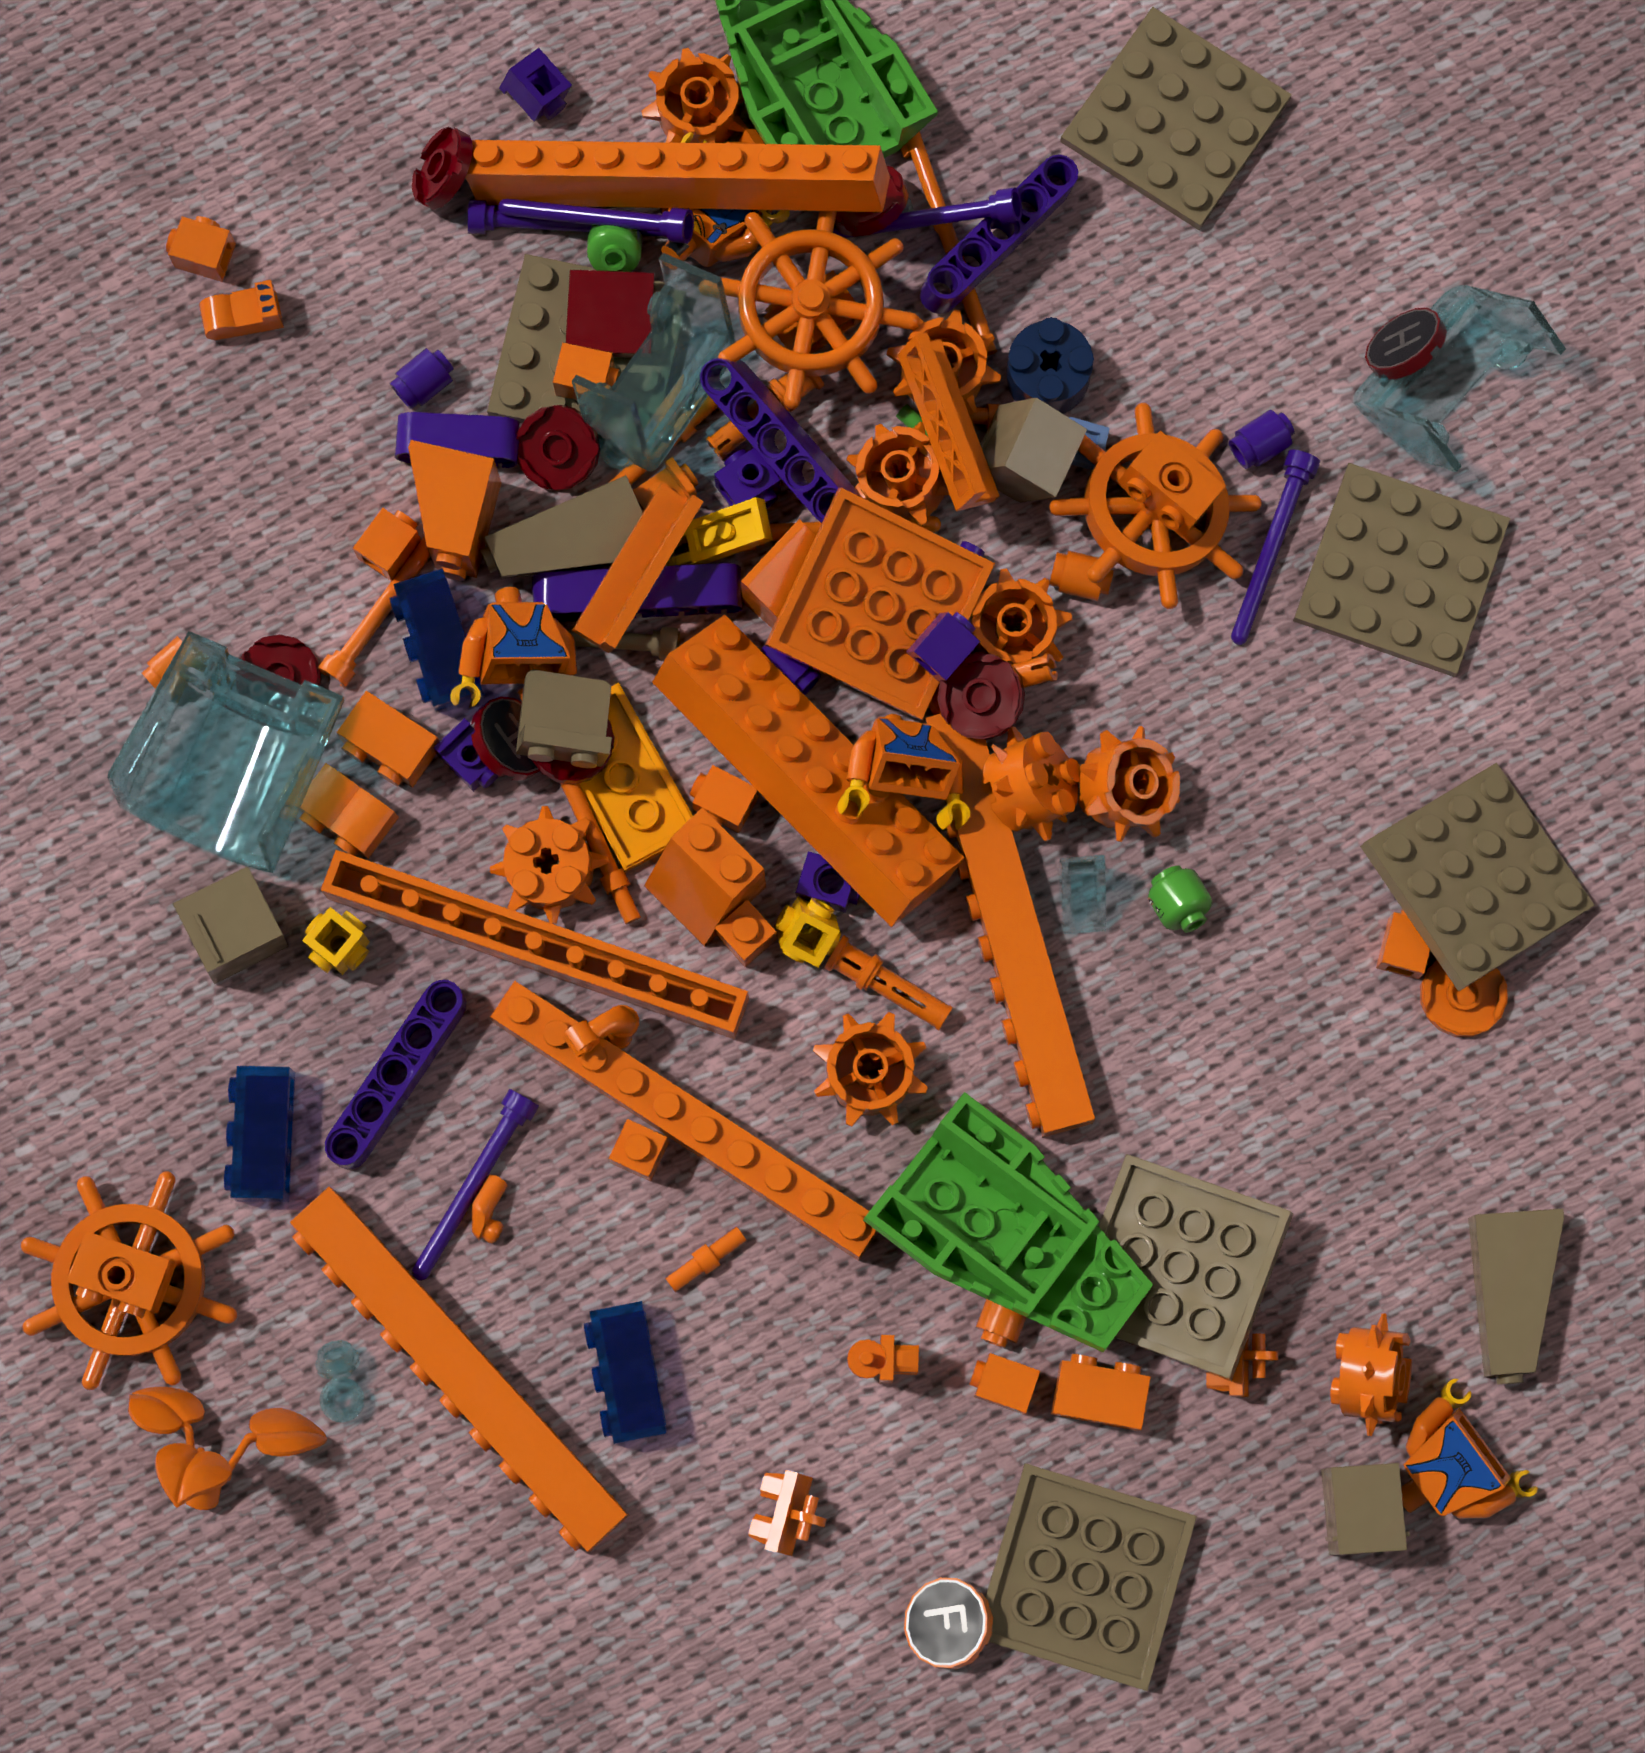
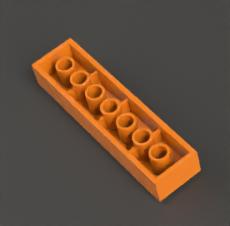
M725 614L667 655L652 683L890 927H893L946 884L965 857L902 794L871 790L868 784L863 785V788L868 792L870 801L861 816L857 818L858 806L851 800H849L844 813H839L838 802L851 784L846 779L850 754L854 745Z

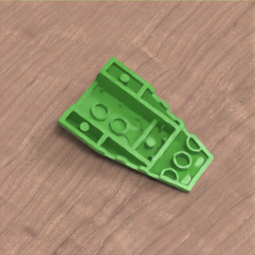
M715 0L749 118L765 144L880 145L885 158L899 151L937 116L938 110L898 45L887 34L882 35L871 24L872 19L860 7L856 9L848 0Z
M964 1092L939 1123L931 1138L896 1182L887 1188L863 1221L934 1275L1104 1352L1153 1286V1283L1115 1239L1111 1241L1097 1225L1100 1221L1090 1209L1084 1210L1069 1192L1071 1187L1060 1174L1056 1176L1044 1163L1043 1159L1045 1156L1039 1149Z

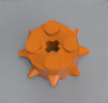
M689 48L682 49L680 61L679 58L673 60L661 73L656 71L649 72V78L656 85V100L641 110L642 117L659 121L661 128L667 136L666 142L681 143L682 138L690 132L694 133L690 143H703L704 140L708 143H724L735 131L744 133L745 129H748L740 118V103L744 101L740 84L736 82L734 73L729 67L731 56L726 54L719 59L705 53H698L699 57H695Z
M954 309L947 320H944L943 317L926 322L920 319L919 326L910 334L908 342L916 334L927 332L930 341L941 339L948 360L952 364L951 368L968 413L971 415L975 414L977 410L974 399L977 397L982 385L999 383L1001 375L986 364V349L994 341V335L986 334L980 336L971 325L965 322L963 325L961 310ZM906 345L890 347L886 355L901 365L897 354ZM901 366L902 381L892 392L895 397L908 395L915 402Z
M920 421L914 428L895 426L891 427L892 431H889L882 424L876 425L875 439L873 437L869 438L858 454L847 456L846 461L855 467L859 481L854 488L860 497L910 522H917L921 526H925L928 524L930 514L937 509L944 496L950 494L930 440L925 435L924 424ZM908 472V474L903 477V473Z
M1007 568L1000 569L998 584L997 582L991 584L980 594L972 611L971 624L975 627L972 634L980 641L974 648L975 653L994 654L1011 664L1041 657L1049 653L1055 661L1060 662L1064 656L1054 644L1055 635L1058 628L1072 621V614L1054 609L1052 598L1047 594L1050 583L1047 578H1043L1036 584L1025 579L1014 581ZM1015 621L1021 623L1020 632L1016 630L1010 632L1006 629L1007 624L1012 625Z
M1142 726L1138 727L1131 740L1120 741L1108 730H1104L1100 733L1101 747L1089 752L1085 763L1080 766V795L1078 803L1087 816H1092L1095 821L1107 828H1115L1116 840L1118 842H1122L1129 828L1141 827L1155 838L1161 834L1160 819L1165 813H1170L1175 805L1180 802L1179 771L1173 772L1172 768L1175 756L1173 752L1169 753L1165 747L1157 742L1145 739V729Z
M1012 727L1008 730L1006 748L1002 749L995 744L991 746L994 753L988 756L984 764L983 783L991 782L992 792L997 802L990 805L1003 824L1017 832L1022 829H1035L1044 841H1048L1052 838L1053 820L1059 819L1066 823L1068 819L1065 815L1075 810L1078 800L1077 783L1080 782L1081 773L1080 764L1074 758H1068L1049 732H1040L1025 739L1016 727Z
M542 806L537 820L527 822L519 828L507 824L502 828L508 843L504 850L503 861L490 866V873L506 877L508 883L514 889L508 909L517 911L531 904L538 909H544L549 923L556 924L560 910L572 906L576 903V900L589 905H593L596 902L589 888L593 881L594 869L609 863L608 856L591 852L584 839L590 825V821L586 817L570 825L561 820L554 819L549 807ZM552 856L555 861L559 860V864L552 865L551 873L545 874L542 867H539L540 863L545 862V857Z
M888 1012L877 1025L871 1022L858 1024L849 1013L843 1015L844 1032L837 1037L835 1043L814 1046L813 1052L827 1063V1079L814 1090L816 1097L834 1095L838 1102L846 1108V1125L851 1127L862 1115L874 1116L882 1114L891 1125H895L898 1123L897 1106L902 1103L906 1095L926 1094L928 1087L913 1074L914 1059L927 1047L924 1042L907 1043L900 1033L894 1031L895 1014ZM869 1060L872 1065L880 1064L882 1069L878 1070V1077L870 1079L868 1075L861 1076L858 1071L863 1070L862 1062Z
M1385 1313L1381 1314L1378 1324L1372 1325L1371 1329L1353 1327L1349 1333H1339L1336 1341V1359L1341 1360L1340 1377L1333 1378L1330 1391L1331 1404L1340 1405L1344 1416L1364 1418L1367 1436L1371 1437L1377 1424H1382L1383 1421L1396 1423L1401 1421L1402 1414L1396 1411L1397 1404H1407L1411 1382L1412 1359L1403 1358V1346L1410 1345V1337L1408 1333L1389 1331Z

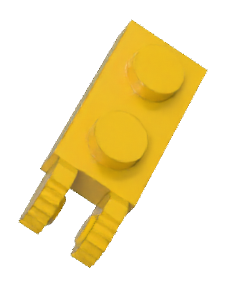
M755 497L693 519L677 545L678 547L688 543L689 552L672 557L668 560L666 566L707 564L773 541L765 500Z

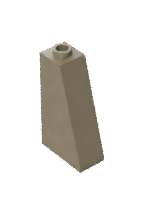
M625 475L485 536L484 541L487 547L481 549L480 552L489 572L493 573L498 570L501 579L531 576L544 572L610 566L643 512Z
M1563 1209L1476 1214L1468 1218L1484 1377L1496 1376L1497 1385L1524 1383L1523 1374L1536 1372L1564 1221Z

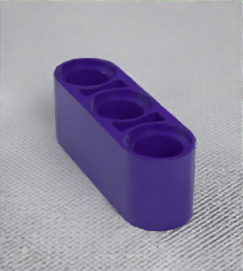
M424 412L401 413L398 415L395 458L401 462L411 463L408 447L410 440L494 458L497 467L498 463L502 464V468L515 467L518 461L519 439L517 440V432L520 428V422L513 418L502 416Z

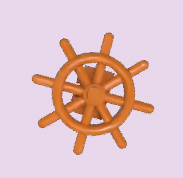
M820 211L816 230L793 231L775 238L758 213H748L745 216V225L762 248L749 262L741 281L708 275L702 280V288L706 292L738 298L739 318L745 336L721 351L718 358L737 362L755 350L770 365L789 373L784 395V405L789 409H795L800 405L805 376L828 375L844 368L848 369L863 392L867 394L875 392L878 386L877 381L860 357L873 343L880 324L909 330L916 329L920 324V318L915 313L883 307V289L876 269L903 251L902 241L893 238L866 255L853 242L833 233L837 211ZM812 253L806 280L794 265L790 256ZM828 256L841 261L848 267L838 275L834 270L825 275ZM775 266L791 290L761 285L760 283L768 271ZM858 281L863 288L866 304L856 302L847 290ZM756 301L770 304L765 310L767 314L763 316L762 325L756 311ZM862 321L856 333L847 340L843 333ZM828 343L833 348V350L813 354Z
M1139 403L1134 410L1138 435L1117 442L1106 452L1084 435L1078 451L1095 465L1086 483L1084 498L1054 499L1051 501L1049 509L1055 516L1085 515L1093 538L1104 551L1088 570L1087 576L1091 582H1101L1117 563L1140 574L1158 576L1161 604L1166 609H1173L1178 604L1175 575L1196 567L1206 558L1231 579H1239L1243 575L1242 565L1217 544L1225 533L1229 512L1257 511L1262 506V500L1257 495H1228L1227 485H1225L1216 466L1209 459L1223 442L1224 435L1219 429L1210 430L1195 447L1182 439L1166 435L1161 430L1155 433L1151 407L1147 403ZM1134 460L1127 469L1122 466V464ZM1109 477L1122 487L1130 497L1106 498ZM1206 513V526L1202 533L1194 525ZM1134 514V518L1122 532L1111 517V515ZM1168 528L1176 532L1191 546L1171 551ZM1146 529H1151L1154 550L1144 548L1135 543Z
M169 1171L162 1172L159 1175L148 1206L120 1204L105 1207L94 1180L89 1176H83L77 1181V1189L89 1216L72 1228L60 1246L34 1237H26L21 1242V1249L24 1253L53 1263L51 1290L55 1304L54 1307L25 1320L23 1331L29 1336H34L63 1322L76 1338L89 1347L94 1348L82 1378V1385L87 1390H94L99 1386L110 1354L138 1356L152 1353L164 1381L169 1385H176L181 1380V1372L168 1345L189 1327L197 1314L226 1324L233 1323L237 1318L235 1308L203 1297L206 1276L202 1255L230 1242L235 1235L234 1229L229 1225H223L194 1239L182 1224L164 1213L176 1181L174 1174ZM140 1224L132 1247L121 1242L114 1226ZM157 1230L166 1235L176 1247L160 1256L149 1253ZM183 1264V1289L169 1285L175 1268ZM73 1284L78 1286L75 1295L73 1290ZM112 1298L102 1328L98 1330L89 1323L82 1312ZM162 1302L177 1306L170 1317L159 1326L154 1313H159ZM126 1313L135 1315L143 1332L142 1335L117 1337Z

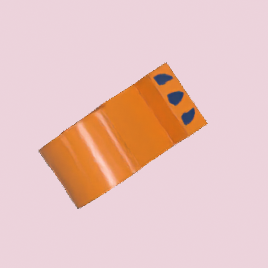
M272 281L254 283V288L231 292L232 294L214 295L203 299L199 303L206 338L221 340L284 328L277 292Z

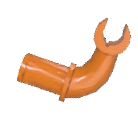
M617 1005L589 1022L583 1020L574 1024L565 1031L567 1036L563 1039L576 1058L593 1050L599 1044L600 1039L604 1037L606 1040L610 1039V1043L619 1049H624L630 1045L632 1036L638 1030L639 1016L633 1008L627 1005Z

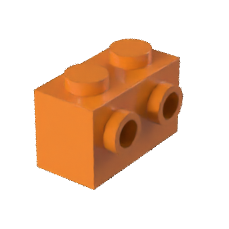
M368 691L364 692L336 732L341 741L345 743L341 748L345 753L360 763H363L366 758L380 766L377 773L397 787L402 781L410 787H414L435 757L434 747L440 742L437 736Z
M1071 1354L1070 1361L1062 1360L1060 1362L1051 1415L1134 1431L1142 1430L1151 1376L1141 1375V1366L1115 1362L1114 1369L1097 1366L1098 1358L1079 1354Z

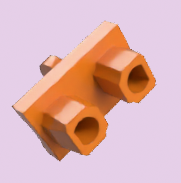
M1261 1333L1252 1334V1351H1249L1248 1336L1232 1381L1206 1372L1207 1388L1229 1392V1395L1234 1397H1249V1361H1252V1378H1266V1361H1278V1351H1266L1265 1334Z
M881 1335L880 1344L869 1339L860 1340L853 1344L848 1352V1366L852 1373L860 1378H874L879 1374V1384H892L894 1375H917L919 1345H894L895 1335Z
M785 1470V1474L765 1473L760 1488V1496L776 1500L777 1504L773 1518L755 1514L750 1525L749 1537L762 1544H766V1550L792 1556L797 1539L808 1542L812 1524L825 1527L827 1519L815 1515L819 1498L809 1495L813 1478Z

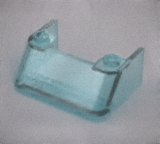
M665 253L659 258L665 285L660 292L657 291L653 294L647 308L652 331L616 382L611 387L606 383H594L578 375L572 380L583 420L633 464L650 472L660 466L708 397L700 382L701 369L705 363L711 359H717L721 351L736 342L722 278ZM723 367V369L721 370L720 378L726 371V367Z
M1459 285L1448 290L1430 308L1438 313L1447 329L1446 339L1442 348L1439 349L1436 346L1431 352L1433 359L1425 367L1412 375L1388 380L1385 375H1382L1380 378L1372 373L1355 392L1353 397L1354 405L1363 417L1415 460L1457 472L1462 466L1448 448L1447 444L1450 435L1440 423L1490 367L1514 369L1520 366L1533 348L1561 355L1566 350L1534 301L1468 285Z

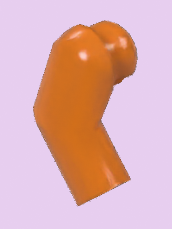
M495 1175L488 1176L472 1204V1233L478 1240L483 1238L491 1244L498 1240L503 1230V1224L498 1220L492 1219L493 1211L508 1187L503 1179Z

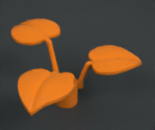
M150 1387L129 1394L128 1412L131 1419L140 1428L157 1434H171L181 1429L185 1434L186 1444L172 1443L164 1446L157 1452L155 1459V1469L159 1482L176 1508L184 1503L198 1510L215 1508L219 1503L222 1486L231 1480L234 1468L248 1446L256 1442V1447L260 1452L271 1456L297 1455L316 1449L327 1442L326 1434L303 1415L283 1408L265 1409L251 1417L249 1428L252 1432L244 1436L228 1462L218 1453L205 1451L202 1447L197 1450L195 1449L194 1432L190 1424L201 1421L205 1414L204 1407L196 1396L187 1391L172 1387Z

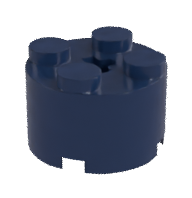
M1053 317L1046 318L1024 328L1014 339L1008 355L1006 378L1009 392L1013 399L1021 401L1038 398L1062 414L1075 408L1087 393L1093 369L1094 357L1085 336L1072 325ZM1045 364L1048 367L1054 365L1057 367V371L1052 368L1044 371L1042 370V365Z

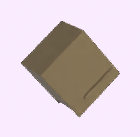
M1038 398L999 405L981 443L997 490L1020 503L1057 497L1087 429Z
M248 866L172 903L214 984L288 947Z
M1399 1463L1321 1469L1327 1537L1325 1539L1328 1541L1329 1555L1407 1550L1406 1536H1410L1409 1531L1405 1532Z

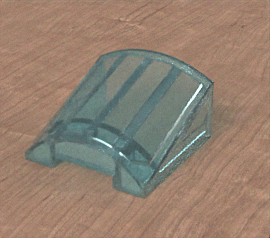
M188 631L108 772L107 778L118 805L151 826L220 858L274 873L345 701L344 696L304 680L302 685L234 657L229 654L226 646Z

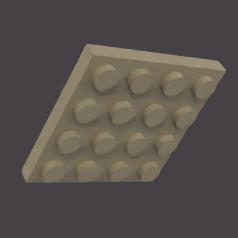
M1152 7L1066 128L1060 142L1197 230H1200L1288 104L1292 94Z
M525 254L487 409L488 416L509 417L523 423L526 417L540 408L564 405L576 408L586 415L596 428L599 439L642 448L652 446L656 438L689 296V287L655 281L651 359L613 357L615 368L620 369L618 387L615 394L608 393L606 405L602 406L556 396L553 386L562 342H566L570 269H595Z
M1348 463L1293 621L1456 677L1510 518Z
M1497 762L1368 839L1360 846L1458 991L1466 988L1595 906Z
M1126 1154L1099 1227L1111 1241L1115 1239L1153 1283V1286L1114 1338L1232 1381L1293 1213L1284 1208Z
M1024 1463L985 1596L993 1615L992 1636L989 1642L1148 1691L1197 1516Z

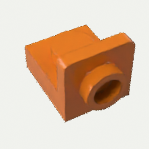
M671 457L665 461V469L633 490L643 512L661 483L687 499L692 495L697 497L695 487L699 485V482L687 464L684 463L679 467L674 458Z

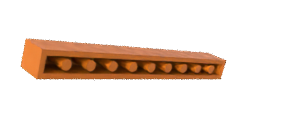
M472 140V160L465 177L475 199L487 201V205H499L503 199H516L582 207L883 212L890 179L880 145Z
M941 714L926 717L925 724L935 727L946 744L961 757L964 795L960 796V800L969 807L970 818L958 830L955 828V820L953 818L952 823L946 828V833L949 839L957 838L960 852L965 857L957 867L960 880L966 878L969 880L972 894L966 896V902L972 921L980 919L984 936L977 937L983 961L988 962L992 960L996 977L989 979L995 1003L1004 1002L1008 1019L1001 1020L1002 1028L1008 1046L1016 1044L1020 1060L1013 1062L1019 1086H1028L1032 1100L1031 1103L1025 1104L1030 1126L1032 1129L1040 1128L1043 1138L1093 1124L1095 1116L1012 830L1001 822L991 808L990 804L997 802L992 792L991 782L983 783V768L990 755L986 740L967 738L959 734L948 725Z
M335 850L321 887V891L326 898L334 902L732 1039L736 1038L749 1001V994L746 990L339 850Z
M514 981L490 1016L494 1024L856 1260H860L878 1231L863 1221L869 1210L606 1039H600L599 1044L593 1050L576 1058L563 1038L567 1036L565 1031L578 1023V1021L518 982Z
M330 1186L326 1188L290 1221L291 1225L297 1230L292 1236L295 1242L309 1256L314 1251L319 1254L327 1263L321 1268L324 1274L338 1288L344 1283L356 1295L350 1301L352 1305L367 1321L375 1316L385 1327L380 1333L381 1337L397 1354L404 1349L415 1362L409 1367L426 1386L433 1381L441 1389L444 1395L439 1401L456 1419L463 1414L474 1426L468 1432L484 1451L487 1452L491 1447L497 1451L504 1459L498 1465L500 1469L515 1485L521 1480L525 1482L534 1492L528 1498L529 1501L545 1518L553 1513L563 1525L558 1531L559 1534L575 1551L582 1546L587 1552H591L629 1516L625 1509Z

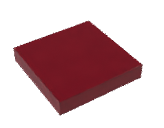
M570 269L565 343L613 354V357L651 359L654 273Z

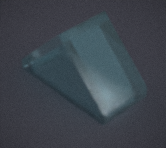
M1105 856L1060 858L1057 871L1063 934L1106 931Z

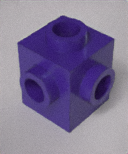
M755 448L748 452L745 449L735 452L724 462L725 467L714 473L715 486L729 507L757 497L765 500L766 509H768L778 500L777 495L781 493L780 477Z

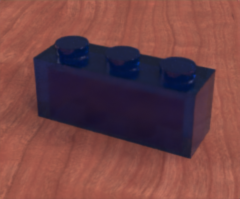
M442 568L393 584L397 596L389 598L397 622L405 620L410 636L403 638L410 663L418 661L423 677L416 679L423 703L431 701L436 711L453 706L450 694L452 689L462 682L463 675L458 674L462 645L466 637L445 572ZM475 677L474 684L479 688L481 696H484L480 679ZM465 688L461 689L459 703L471 700L470 691Z
M237 1066L236 1077H230L228 1098L229 1103H235L234 1121H228L226 1143L227 1147H233L232 1164H226L224 1188L225 1191H231L230 1198L235 1201L289 1203L295 1071L290 1067Z
M639 1301L589 1311L591 1322L584 1323V1331L588 1349L596 1348L599 1366L592 1367V1375L596 1393L604 1392L607 1410L600 1411L604 1437L612 1436L613 1443L619 1445L668 1435L644 1303Z

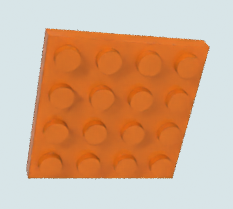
M840 487L831 502L765 646L912 717L922 720L940 681H937L906 651L939 613L949 612L953 616L955 612H958L969 620L995 563Z

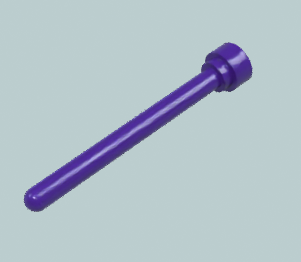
M1012 187L997 190L995 195L989 196V200L903 212L885 229L873 234L991 217L993 221L999 220L1002 224L1019 222L1022 217L1021 198L1017 188ZM835 228L833 229V233H835V234H837V235H840V236H842V237H844V238H851V237H852V236H848V235L841 234V233H840L838 230H836Z
M503 199L498 205L500 213L506 216L598 226L612 225L626 229L660 232L662 237H667L670 242L689 243L694 230V215L691 209L672 208L670 211H664L662 215L516 199Z
M469 200L468 234L485 235L486 230L494 231V227L589 232L592 227L589 224L506 216L501 214L499 210H495V205H487V201ZM640 230L642 236L662 237L660 232Z
M1294 449L1289 450L1283 464V469L1285 470L1284 477L1287 481L1231 633V639L1237 645L1244 644L1249 637L1303 485H1308L1309 480L1314 479L1321 461L1307 452Z
M509 1088L501 1102L504 1105L500 1112L503 1115L501 1121L412 1269V1275L416 1280L422 1281L429 1276L517 1126L523 1127L526 1120L531 1121L539 1105Z

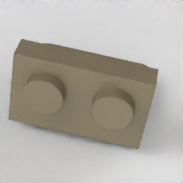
M530 670L524 680L516 754L526 755L529 759L540 762L559 760L571 762L573 766L580 768L601 767L610 755L612 737H606L611 696L610 684L604 680Z

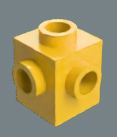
M797 896L792 907L786 905L775 923V928L778 929L777 936L782 952L797 962L804 963L806 961L819 968L825 956L832 954L841 936L836 915L833 914L834 909L818 899L811 898L810 901H807ZM805 923L812 926L809 929H802Z
M329 907L324 914H318L305 931L307 935L302 941L312 951L307 958L327 974L332 968L342 975L348 968L354 971L369 953L366 947L370 941L362 932L367 926L346 910L341 916ZM337 938L346 939L347 941L338 952H334L332 949L334 940Z

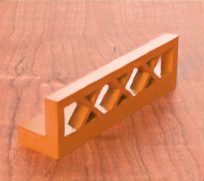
M927 332L916 334L897 355L955 510L958 512L992 503L1000 495L941 339L930 341Z
M661 483L572 631L607 653L614 650L704 501L694 495L687 499Z

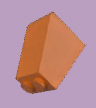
M410 440L408 449L425 541L434 566L440 570V575L452 580L464 581L466 576L477 578L482 560L480 550L485 548L486 545L484 537L488 536L502 483L494 458Z
M800 519L741 580L743 603L772 629L816 537Z
M702 807L670 838L644 887L705 947L716 936V926L747 899L751 902L766 888L764 868Z

